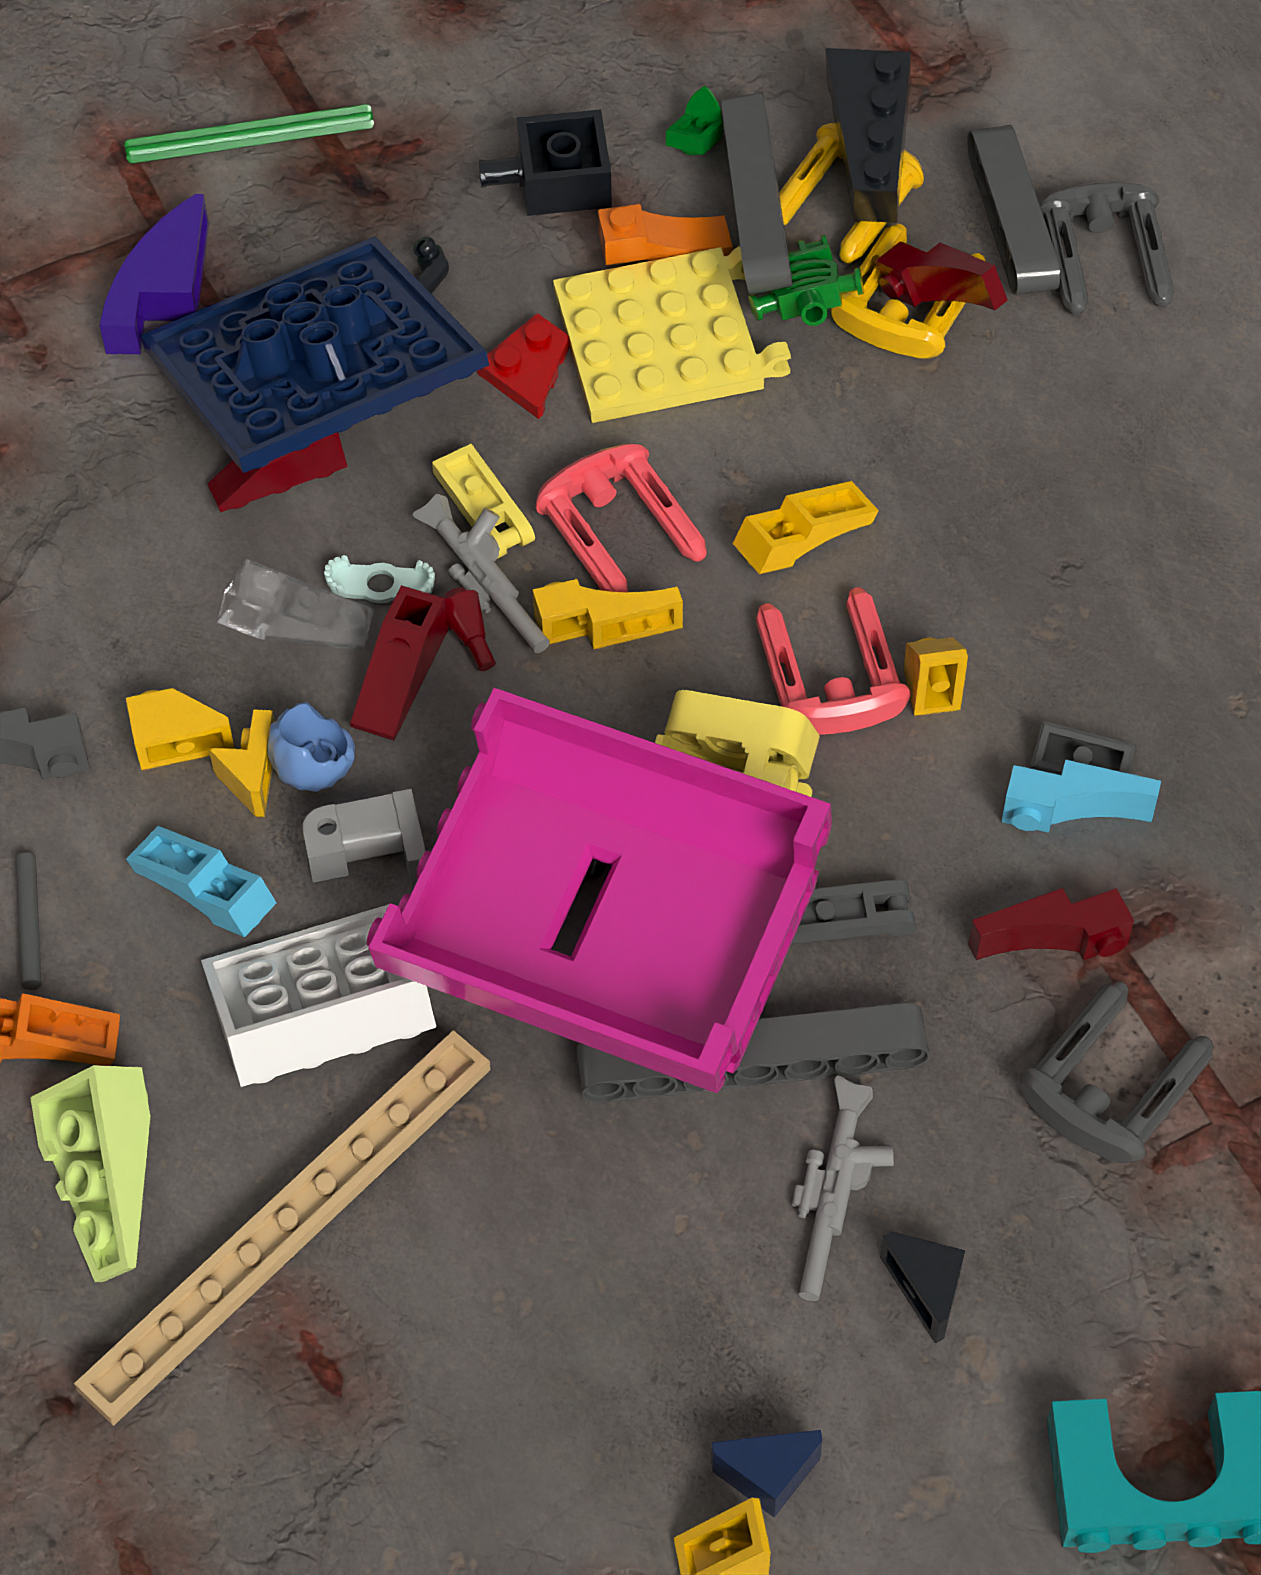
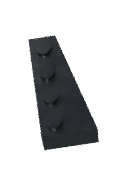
M826 48L827 85L832 101L834 121L838 131L841 157H843L854 221L897 223L911 85V52Z

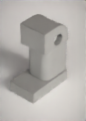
M412 789L343 804L322 806L311 811L303 822V835L313 883L349 876L348 862L403 851L411 886L416 885L418 881L416 877L417 867L426 850ZM326 823H331V824H333V825H331V826H326V827H323V828L319 829L323 824H326Z

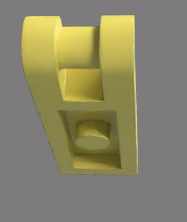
M472 444L432 462L433 474L471 527L474 526L484 507L500 516L495 526L503 522L507 523L508 529L499 533L494 526L490 533L500 548L498 558L506 555L507 549L516 544L523 547L535 541V535L530 523Z

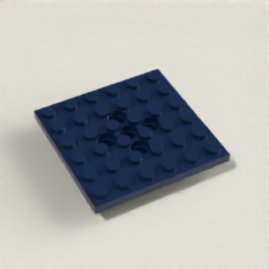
M375 236L140 335L146 352L243 473L252 469L262 468L272 460L293 451L303 450L313 442L334 433L344 432L354 424L375 415L385 414L395 406L416 397L426 396L436 388L457 379L467 378L475 371L489 366L486 350Z

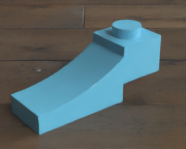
M1065 760L1062 775L1014 765L1006 794L1002 822L1012 824L1024 831L1038 830L1049 833L1052 824L1080 818L1118 817L1152 822L1161 781Z
M157 826L126 858L135 873L156 882L178 895L209 917L214 925L242 937H246L277 903L261 876L228 864L222 852L216 848Z

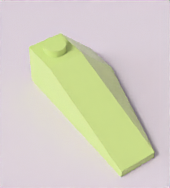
M93 1065L30 1098L40 1152L44 1161H53L60 1181L55 1186L60 1200L70 1201L75 1213L76 1220L73 1231L95 1282H105L136 1268L150 1111L142 1067Z

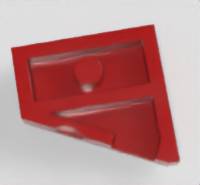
M537 313L487 354L489 366L478 370L477 374L539 419L544 414L545 401L550 388H554L557 381L558 368L560 364L564 363L569 350V335Z

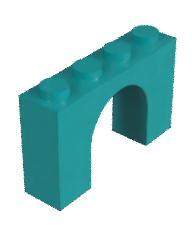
M1261 1391L1215 1393L1208 1410L1216 1465L1215 1482L1201 1495L1178 1502L1162 1501L1149 1497L1137 1490L1124 1477L1114 1455L1107 1399L1052 1401L1046 1422L1062 1547H1077L1078 1551L1083 1553H1098L1110 1549L1111 1545L1133 1544V1547L1138 1550L1158 1549L1165 1546L1166 1542L1188 1541V1544L1192 1547H1210L1219 1544L1222 1539L1243 1538L1247 1544H1261Z

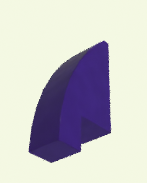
M194 194L162 217L141 238L126 257L112 282L99 326L106 354H141L142 339L140 335L144 334L145 321H175L199 310L209 227L204 194Z

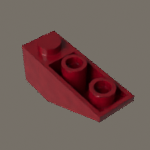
M334 433L311 443L309 447L303 450L293 451L270 461L269 464L262 468L252 469L245 473L232 460L207 485L221 513L229 509L244 507L251 501L271 494L286 492L291 487L307 481L328 477L335 471L347 468L348 466L339 433Z
M400 586L383 620L351 718L350 727L393 741L395 740L448 632L445 598L406 586Z

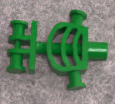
M825 234L820 235L821 240L805 244L804 239L797 241L798 250L788 252L793 286L771 290L769 294L758 298L755 295L749 296L751 311L757 321L763 320L764 314L776 311L782 320L801 316L802 321L809 326L820 325L827 318V309L842 305V293L857 291L858 295L864 294L860 268H855V273L839 276L837 264L832 259L830 246Z

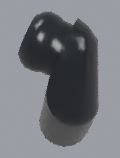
M423 237L413 247V252L418 257L417 262L422 271L417 280L432 294L447 276L449 264L440 245H436L431 237Z

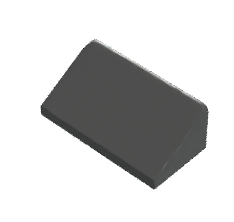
M1042 721L1030 767L1062 775L1065 760L1129 774L1136 745Z

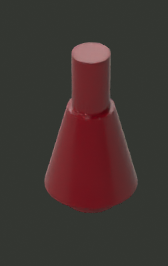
M464 587L450 590L442 596V598H445L448 627L469 648L479 671L491 669L495 666L496 661L485 640L486 633L479 593L475 590H466Z

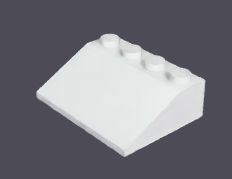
M389 904L201 960L241 1087L253 1083H266L282 1074L302 1068H315L328 1060L351 1053H364L374 1046L397 1039L413 1038L423 1031L436 1028L427 986L377 968L368 949L367 936L370 927L376 918H383Z

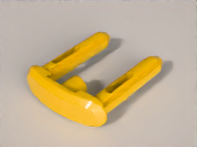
M836 123L825 124L817 130L816 136L818 141L780 190L779 195L784 226L789 223L817 183L823 178L837 157L843 159L840 152ZM905 149L899 205L911 189L921 187L924 182L923 171L919 161ZM856 221L840 244V259L844 263L849 264L862 258L887 222Z
M897 223L883 231L859 267L862 274L864 294L858 295L857 291L842 293V305L830 308L834 321L840 328L869 344L901 355L922 359L934 358L944 351L946 346L944 337L966 304L965 302L935 301L923 323L911 319L908 324L904 323L909 315V311L898 300H888L879 313L867 309V303L879 286V280L881 279L875 261L900 241L907 243V229L904 225ZM980 253L972 254V256L985 261L984 256Z

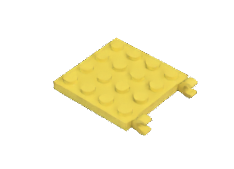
M740 246L725 257L722 248L719 247L553 280L555 298L565 332L569 335L570 350L591 423L764 389V378L783 377L790 374L787 360L791 359V354L787 342H776L767 346L759 354L755 352L732 280L736 279L746 280Z

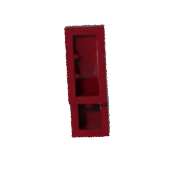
M900 241L875 261L881 275L879 280L880 286L885 294L891 299H898L913 307H916L921 302L958 301L996 310L1008 301L995 265L940 242L928 252H925Z
M1061 888L973 919L968 945L976 960L996 954L1026 949H1058L1079 952L1083 960L1097 955L1109 957L1120 952L1128 945L1134 919L1117 888L1072 904L1064 889Z

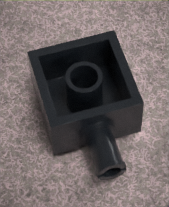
M601 109L517 117L519 153H516V157L478 160L481 188L519 183V187L524 188L527 216L612 208L611 168Z

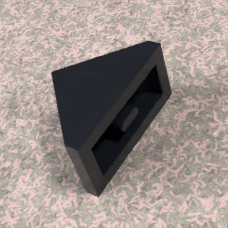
M892 1231L883 1236L880 1259L934 1343H937L945 1338L965 1250Z

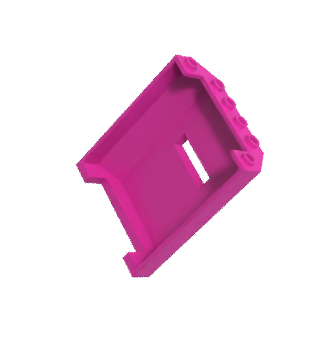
M493 688L487 703L481 702L476 708L471 723V729L475 733L479 754L473 766L465 767L460 776L457 786V793L459 795L453 808H446L441 815L437 827V836L439 837L432 851H425L419 861L416 872L418 881L411 895L406 893L398 906L389 903L383 918H376L370 927L367 936V946H369L368 949L375 966L717 1094L724 1085L725 1072L734 1073L741 1063L815 889L819 871L815 870L817 856L821 847L827 844L832 827L831 804ZM596 859L610 864L612 867L574 951L570 957L551 950L591 861Z

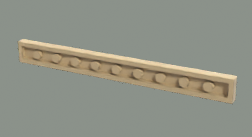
M453 1030L74 1383L77 1391L114 1426L491 1070L490 1061Z

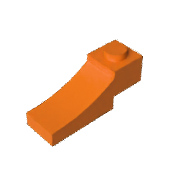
M640 204L598 210V234L606 265L646 260L647 262L719 247L722 248L724 257L733 251L725 215L697 218L664 216L643 211Z
M24 993L21 994L17 1002L0 998V1063L3 1059H53L111 1066L115 1060L120 1014Z

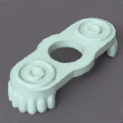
M343 555L341 559L340 557H335L334 560H329V565H325L324 576L327 585L333 594L343 598L366 599L372 603L382 604L393 601L401 585L429 594L432 593L434 587L435 573L433 568L429 567L428 563L423 564L421 560L417 561L415 568H400L387 563H374L372 565L350 564L348 557ZM385 574L390 576L394 583L385 592H375L369 589L368 581L375 575Z

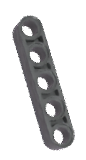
M1005 125L970 130L967 136L969 160L1013 295L1058 289L1060 285V270L1057 256L1013 126Z

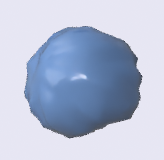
M308 702L296 703L292 709L287 708L278 717V720L271 724L267 753L271 765L282 783L295 787L298 790L317 792L321 789L332 787L338 780L345 777L355 760V745L350 733L341 728L334 719L325 718Z

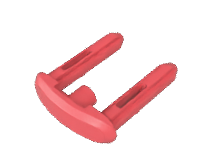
M621 444L582 457L547 480L537 494L536 511L541 515L549 516L602 591L629 592L627 579L594 534L590 525L574 506L572 497L584 492L595 507L605 506L614 499L617 493L609 479H612L615 483L625 477L684 557L694 562H699L705 559L707 555L705 539L647 461L649 451L642 445Z
M856 587L849 591L846 607L872 686L867 695L856 696L851 680L839 677L830 680L824 687L828 702L821 703L819 696L807 698L782 613L770 603H765L758 609L755 621L780 706L804 714L819 735L850 732L894 718L903 711L911 696L909 687L901 684L873 598L861 587ZM872 646L877 650L882 669L878 667ZM780 663H784L791 686L786 684Z

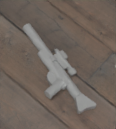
M435 494L425 506L413 512L414 518L437 529L469 571L466 573L461 564H453L449 569V574L466 590H475L479 593L481 610L485 613L491 611L488 601L492 598L535 653L544 651L549 646L550 641L516 600L519 594L518 590L495 563L499 556L500 548L490 533L500 516L484 507L471 531L462 533L453 522L447 497L440 494Z
M839 1075L834 1079L839 1111L826 1170L818 1169L822 1166L824 1154L818 1149L809 1150L806 1158L808 1166L803 1186H795L791 1204L793 1207L798 1208V1216L801 1218H806L809 1210L817 1211L799 1290V1296L808 1301H817L820 1298L832 1237L839 1236L842 1233L850 1190H859L867 1185L870 1180L872 1167L894 1166L893 1146H860L859 1142L853 1140L858 1116L873 1099L872 1087L854 1084Z

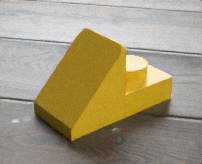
M253 710L251 728H243L241 749L210 748L209 750L215 775L255 817H265L273 769L267 753L269 728L275 722L272 710Z

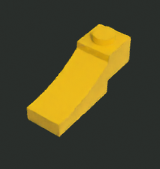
M852 481L786 495L780 509L746 516L733 545L758 574L792 567L796 559L834 537L872 524L879 510Z
M578 579L566 582H552L544 587L532 589L534 618L537 626L548 638L550 644L589 635L594 650L683 628V600L678 586L646 592H610L582 587L579 585Z

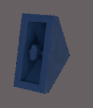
M821 1430L712 1442V1472L748 1499L758 1498L761 1509L774 1518L820 1460L822 1448Z

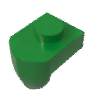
M707 86L701 87L691 96L686 105L685 114L666 130L665 146L680 149L687 155H704L723 137L722 111L717 99Z

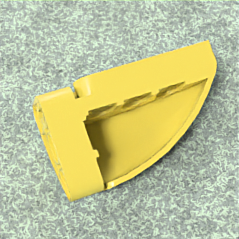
M679 690L676 692L664 731L665 735L658 734L655 741L656 744L792 791L812 796V788L806 783L798 782V779H807L809 777L820 736L804 714L782 706L689 690Z

